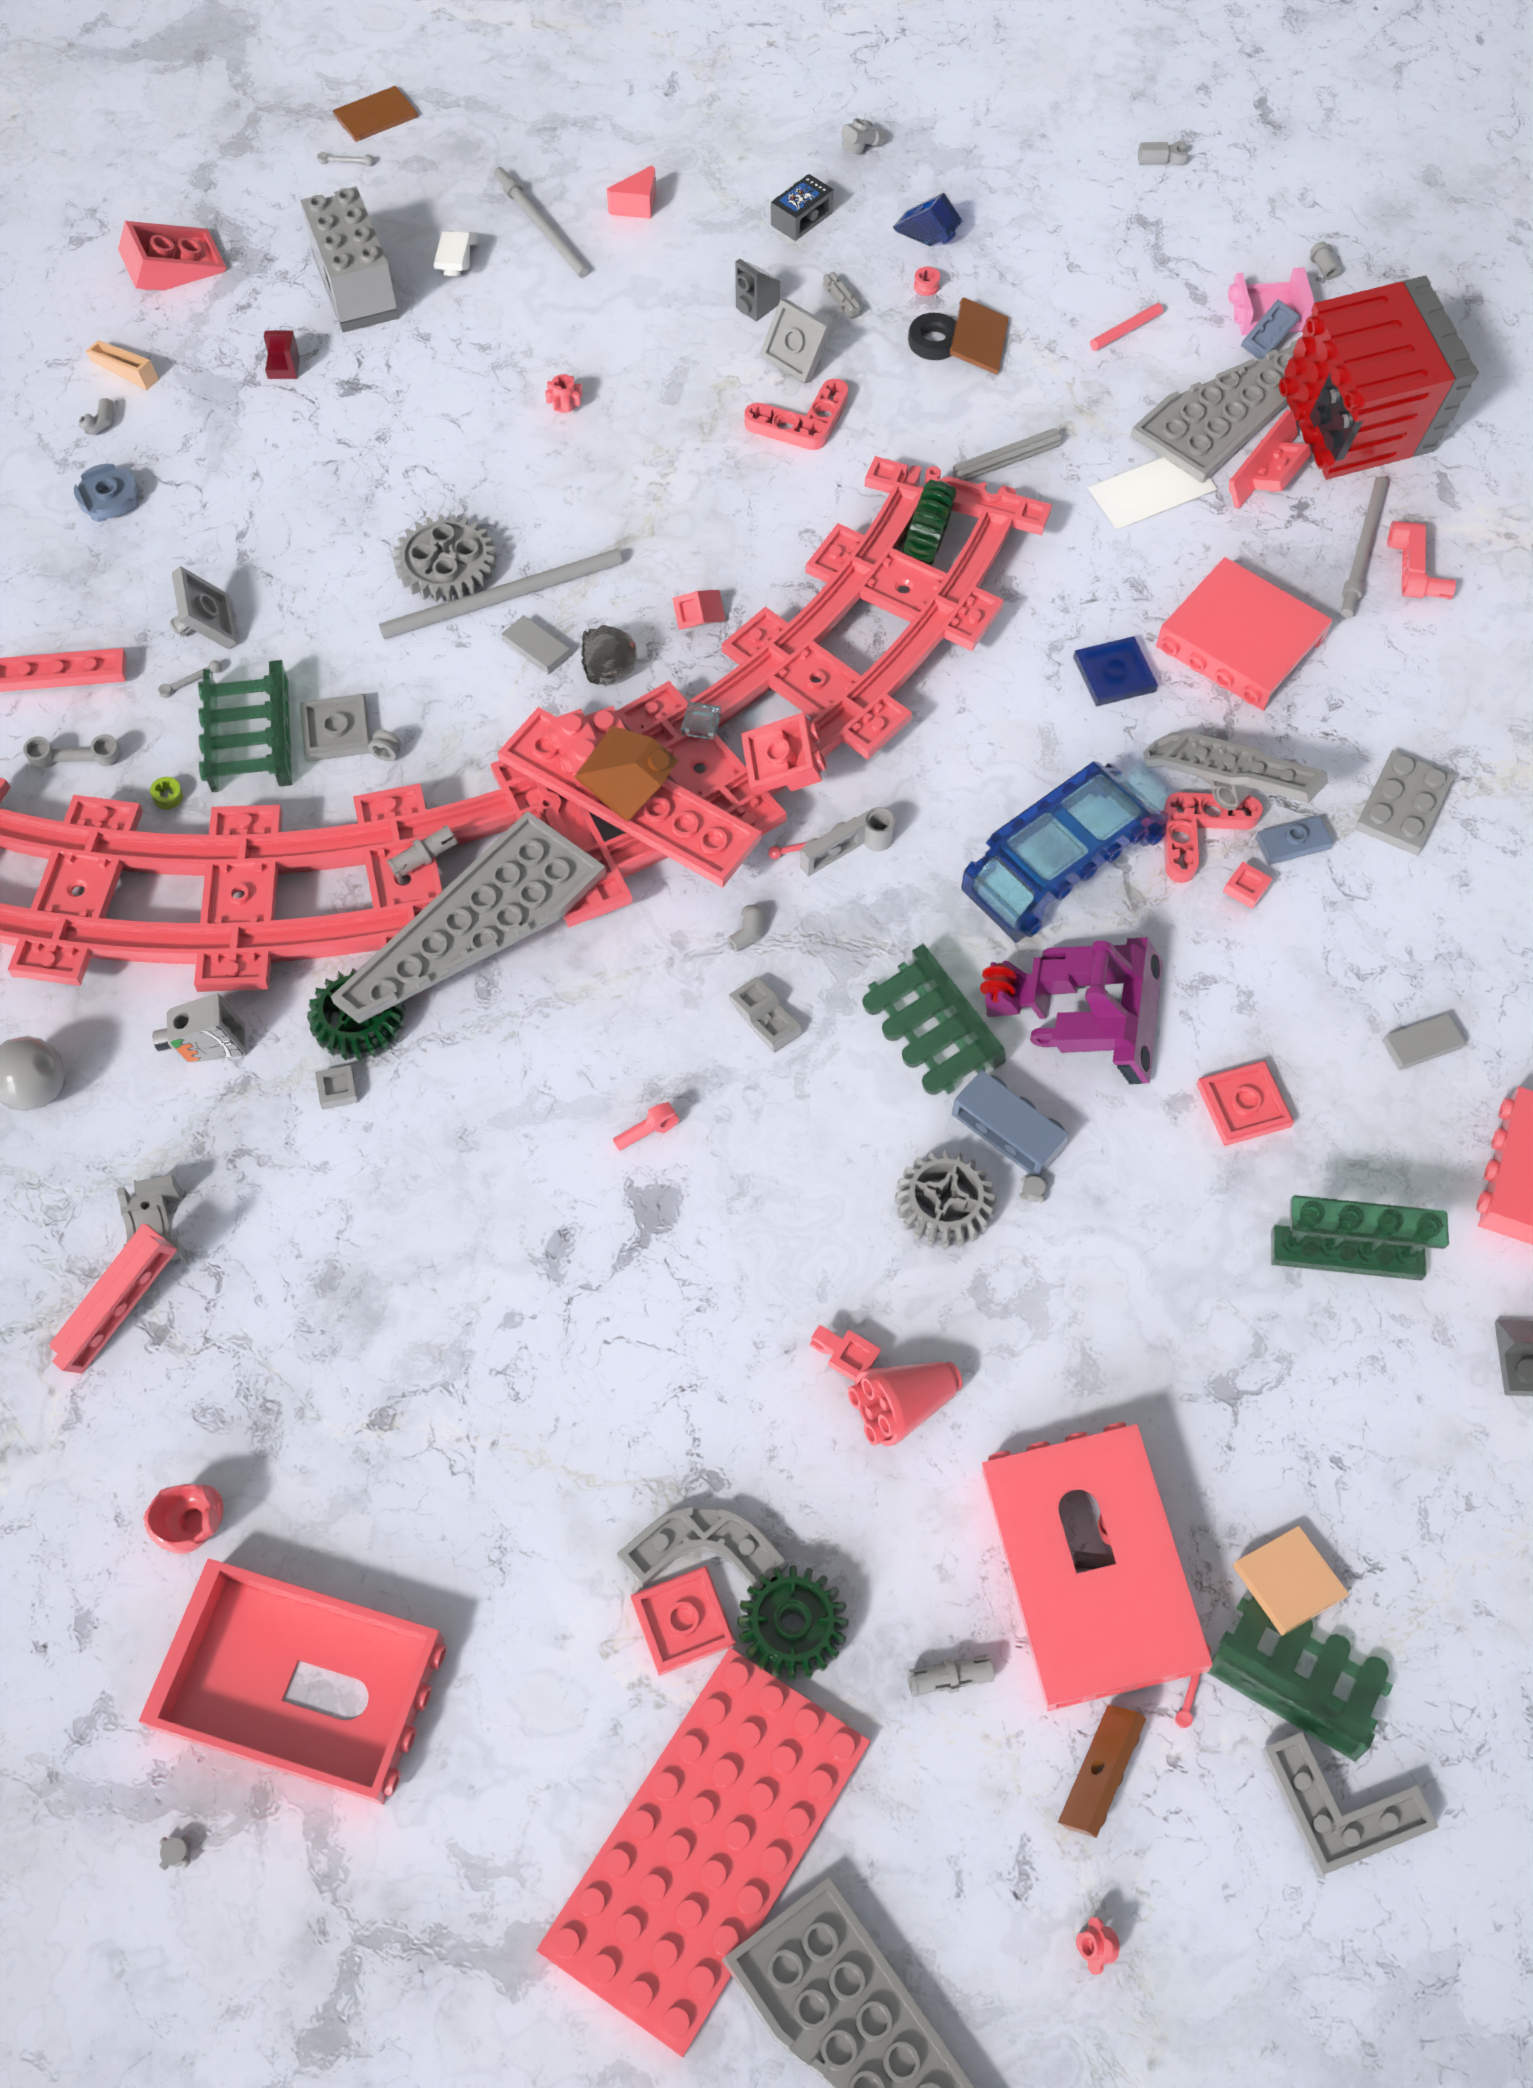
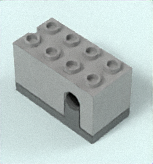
M357 186L340 189L334 192L335 196L327 198L322 194L300 200L313 257L342 333L399 319L388 262Z

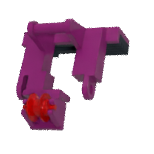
M1148 937L1127 938L1126 945H1112L1107 941H1095L1092 943V946L1047 948L1043 950L1042 957L1034 958L1032 974H1026L1009 961H1003V963L998 964L991 962L990 967L983 970L982 977L986 981L981 983L980 991L986 995V1015L988 1017L1020 1014L1021 1007L1030 1006L1039 1019H1046L1049 995L1078 993V986H1090L1086 990L1085 998L1092 1012H1058L1055 1028H1037L1032 1030L1030 1041L1040 1047H1057L1061 1053L1114 1050L1113 1063L1123 1073V1077H1125L1129 1085L1150 1083L1163 960ZM1123 984L1121 1005L1108 993L1105 985Z

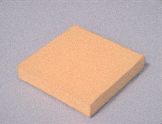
M1300 1526L1240 1558L1233 1565L1235 1571L1281 1636L1345 1600L1349 1595Z

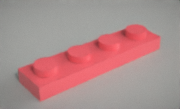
M123 648L0 658V692L125 682L127 656Z

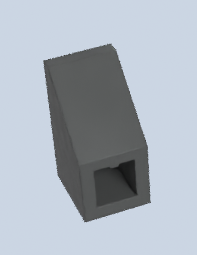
M742 259L735 261L736 308L757 322L779 305L780 281L756 265Z

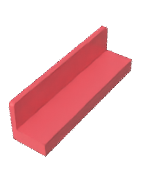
M142 1224L50 1342V1348L57 1353L52 1362L62 1371L83 1374L178 1249L148 1224Z

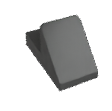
M1496 1320L1494 1323L1504 1394L1509 1396H1533V1321Z

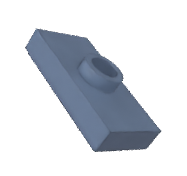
M1277 299L1242 341L1240 346L1259 360L1265 358L1266 353L1276 349L1301 316Z
M1320 816L1258 831L1255 837L1268 865L1329 850L1333 845V841Z

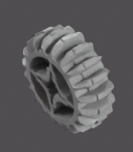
M947 1150L942 1152L941 1159H937L930 1152L927 1155V1163L917 1157L914 1161V1168L907 1166L903 1173L904 1178L898 1180L897 1189L899 1192L895 1194V1203L900 1206L897 1208L898 1218H906L903 1223L905 1230L916 1228L914 1231L915 1240H919L923 1236L928 1237L927 1245L929 1247L934 1245L935 1240L941 1241V1246L944 1250L948 1248L950 1241H954L955 1245L960 1248L964 1244V1237L971 1242L975 1241L978 1235L977 1231L984 1233L987 1230V1221L993 1218L994 1210L991 1207L995 1206L996 1202L995 1195L990 1194L993 1191L992 1181H985L987 1176L985 1169L974 1171L976 1168L975 1159L967 1164L963 1163L961 1152L957 1154L955 1159L949 1158ZM944 1178L940 1182H931L934 1179ZM957 1182L970 1192L973 1199L969 1198V1194L959 1189ZM947 1190H950L948 1202H945L943 1209L940 1210L942 1199L946 1196ZM917 1200L921 1201L923 1206L932 1211L933 1218L920 1208ZM951 1217L962 1218L957 1221L945 1222Z

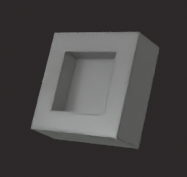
M351 1065L315 1072L322 1110L358 1103L354 1072Z

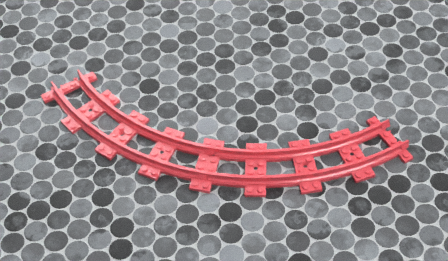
M875 456L865 477V487L890 494L865 535L837 523L806 563V573L827 584L793 620L788 623L765 606L722 643V653L739 664L738 667L689 701L681 695L670 681H667L616 712L626 730L654 738L679 760L667 779L762 831V835L784 823L787 819V813L772 797L787 785L754 795L749 787L747 768L714 731L746 709L768 690L772 689L812 718L811 724H817L822 737V742L816 744L817 751L821 750L824 757L842 742L849 745L866 759L872 757L911 721L912 712L891 696L918 669L940 641L945 638L973 651L1002 610L1004 600L980 589L979 586L995 561L1011 527L1042 535L1051 513L1052 504L1016 495L1014 488L1004 485L998 489L996 494H990L986 491V482L975 484L950 476L941 478V470L938 467L931 466L927 468L925 483L931 479L935 481L940 480L955 487L957 494L952 511L979 518L959 556L948 573H945L896 550L911 525L918 501L924 487L919 486L921 467L912 466L908 470V465ZM907 586L910 590L907 593H901L898 591V587ZM859 598L911 622L896 641L862 676L818 645ZM818 678L821 679V681L818 683H814L810 680ZM500 760L490 764L491 772L500 788L499 790L427 810L420 783L353 796L358 821L356 824L281 832L283 811L280 805L211 807L209 835L138 832L136 829L143 813L140 803L73 795L63 822L0 808V848L49 859L31 908L0 903V943L16 946L8 967L12 977L81 986L90 959L99 958L148 963L196 964L194 986L197 992L269 989L271 962L349 955L380 950L442 892L436 856L432 858L431 864L427 866L422 864L405 874L411 877V881L406 885L398 882L386 860L413 846L412 842L419 839L421 841L445 825L453 833V838L455 837L458 842L457 845L507 831L521 816L529 811L606 867V875L563 916L568 928L633 903L632 895L623 878L668 858V856L628 833L604 842L589 811ZM698 764H702L706 767V770L702 773H697L693 768ZM0 778V803L11 788L7 780ZM366 865L373 909L324 916L274 920L278 874ZM122 871L205 876L200 923L105 919ZM82 886L85 888L82 895L75 896L72 894L75 887ZM237 892H245L244 896L241 898L233 897V895Z

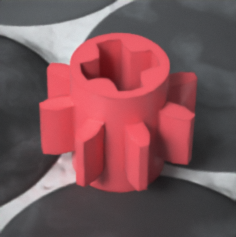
M560 374L555 376L552 381L547 382L548 390L545 391L546 403H553L554 411L568 413L573 411L576 406L581 405L580 397L583 396L582 385L575 384L573 376Z

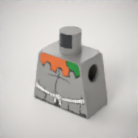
M219 993L170 1008L167 1012V1028L155 1030L152 1034L153 1043L157 1051L160 1052L174 1048L187 1062L191 1063L246 1055L245 1024Z

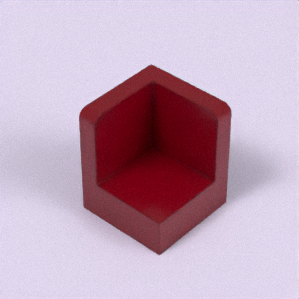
M292 330L264 331L263 337L268 352L265 368L267 379H297L300 355L294 332Z

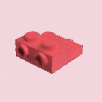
M614 706L586 716L582 709H578L550 719L551 730L546 731V735L552 750L558 749L561 754L559 761L565 776L571 775L576 786L579 787L582 784L574 778V775L609 727L612 725L623 729L625 727Z
M804 712L741 733L749 787L754 795L787 785L790 791H794L823 781L821 771L826 770L827 765L822 751H817L816 746L817 743L822 742L821 733L817 724H811Z

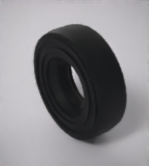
M935 312L918 316L912 321L909 328L908 342L911 350L919 357L927 360H942L952 356L950 355V347L956 321L946 314ZM927 332H939L945 335V339L930 341L924 338L923 335Z

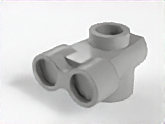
M854 118L853 123L844 125L841 131V135L844 138L842 147L854 154H862L865 144H872V146L882 145L886 140L884 130L875 129L869 120Z

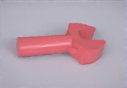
M665 1102L650 1108L647 1119L612 1138L618 1150H623L654 1131L665 1133L672 1129L680 1119L670 1103Z

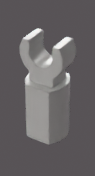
M1140 142L1138 149L1139 165H1164L1167 162H1173L1178 165L1186 164L1188 152H1185L1186 142H1175L1172 145H1168V142Z

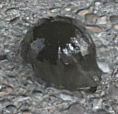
M601 625L596 629H589L588 632H583L581 651L583 659L581 662L584 666L583 671H585L586 678L590 683L606 687L632 672L637 663L636 644L628 633L607 625Z

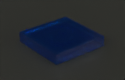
M1134 636L1074 651V661L1096 707L1157 691L1158 684Z

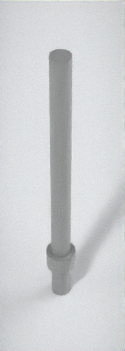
M498 167L494 171V175L503 185V191L510 199H515L580 278L586 277L589 273L587 267L523 193L520 183L515 178H511L502 167Z
M1377 477L1375 479L1349 580L1345 582L1342 591L1344 600L1340 614L1345 618L1353 616L1356 601L1362 595V578L1388 482L1385 477Z

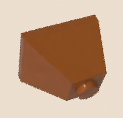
M612 725L579 768L574 778L627 822L662 786L679 760L654 738Z

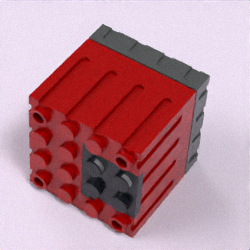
M1426 275L1405 280L1404 282L1401 281L1316 302L1312 306V314L1306 319L1302 329L1303 335L1298 338L1293 350L1294 355L1289 359L1284 370L1285 376L1281 378L1278 385L1282 397H1287L1286 401L1294 412L1295 421H1299L1298 425L1303 433L1304 442L1311 445L1310 449L1315 457L1316 466L1319 469H1323L1322 473L1326 480L1434 452L1439 440L1442 439L1448 429V424L1453 420L1460 408V403L1464 401L1472 387L1471 384L1479 374Z

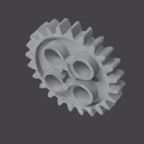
M442 514L439 515L437 522H433L430 517H426V525L423 526L421 523L415 522V531L406 529L407 538H398L399 546L394 547L395 557H393L397 578L402 580L404 588L410 586L411 594L414 595L421 591L423 600L428 598L430 594L434 596L435 602H438L441 596H446L448 602L452 600V595L455 594L462 598L465 591L475 594L474 586L477 585L484 588V578L491 579V570L496 569L495 559L497 558L492 537H488L486 528L479 530L478 522L469 525L467 517H464L460 522L456 521L454 514H452L449 521H445Z

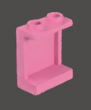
M1293 268L1289 282L1246 285L1243 273H1236L1234 283L1229 286L1228 290L1229 302L1234 305V321L1239 323L1242 335H1248L1277 299L1301 316L1290 332H1302L1306 319L1312 314L1311 309L1315 303L1305 268Z

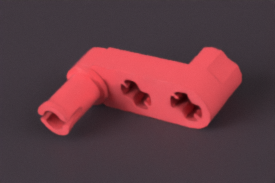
M1392 521L1387 538V547L1402 549V596L1421 599L1424 596L1451 600L1455 592L1456 580L1428 577V574L1425 573L1426 525L1415 522Z

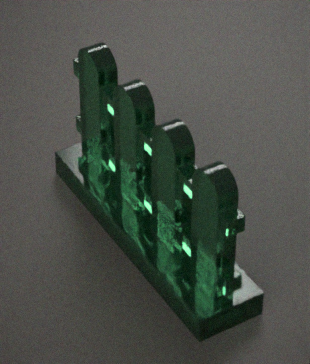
M923 943L912 950L914 963L908 966L904 961L897 966L899 973L879 986L875 981L868 985L869 992L864 995L862 1003L864 1010L868 1014L876 1015L883 1010L887 1013L889 1018L882 1024V1032L887 1040L897 1041L904 1036L909 1044L902 1050V1059L906 1066L916 1068L924 1063L929 1069L922 1078L924 1091L930 1095H936L944 1090L949 1095L955 1091L953 1085L955 1082L973 1070L977 1074L981 1070L985 1071L983 1064L987 1061L994 1070L1006 1062L1005 1048ZM926 982L932 988L929 992L923 986ZM912 991H915L919 998L902 1010L897 1011L893 1004ZM946 1008L953 1015L950 1018H947L943 1012ZM934 1017L939 1025L917 1038L913 1030ZM968 1035L973 1043L968 1045L963 1039L964 1036ZM954 1043L959 1052L938 1065L933 1057Z
M1254 1596L1250 1600L1242 1597L1236 1607L1237 1610L1243 1613L1233 1634L1228 1631L1223 1634L1219 1642L1221 1645L1210 1657L1213 1665L1207 1673L1356 1762L1370 1749L1375 1734L1372 1732L1378 1721L1372 1718L1371 1714L1379 1695L1387 1697L1393 1687L1392 1684L1386 1681L1389 1674L1386 1662L1379 1657L1372 1656L1361 1666L1348 1659L1351 1646L1344 1636L1333 1634L1324 1644L1310 1637L1313 1630L1312 1620L1281 1636ZM1266 1627L1280 1634L1270 1656L1256 1649ZM1304 1649L1317 1656L1308 1679L1294 1671ZM1341 1672L1355 1679L1346 1702L1332 1694Z

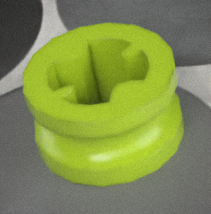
M161 777L155 780L150 787L151 796L158 808L164 810L177 807L183 800L181 786L175 778ZM166 789H172L173 794L168 793L169 797L161 796V792L165 794Z

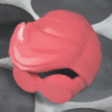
M183 1484L164 1488L159 1491L145 1511L143 1519L146 1532L159 1547L177 1554L193 1552L205 1544L218 1530L224 1512L223 1499L215 1488L205 1484Z

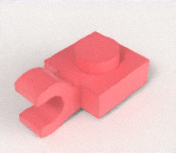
M819 1325L811 1337L810 1346L822 1353L832 1355L828 1366L854 1382L859 1372L872 1368L881 1352L879 1347L849 1329L842 1339L829 1329Z

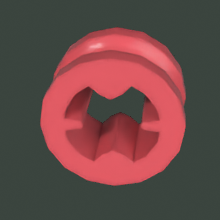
M929 266L919 268L915 273V291L924 296H931L937 293L940 286L939 271Z

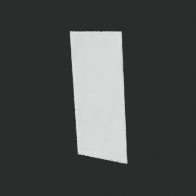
M1160 458L1087 487L1116 530L1218 490L1210 478L1201 483L1165 458Z

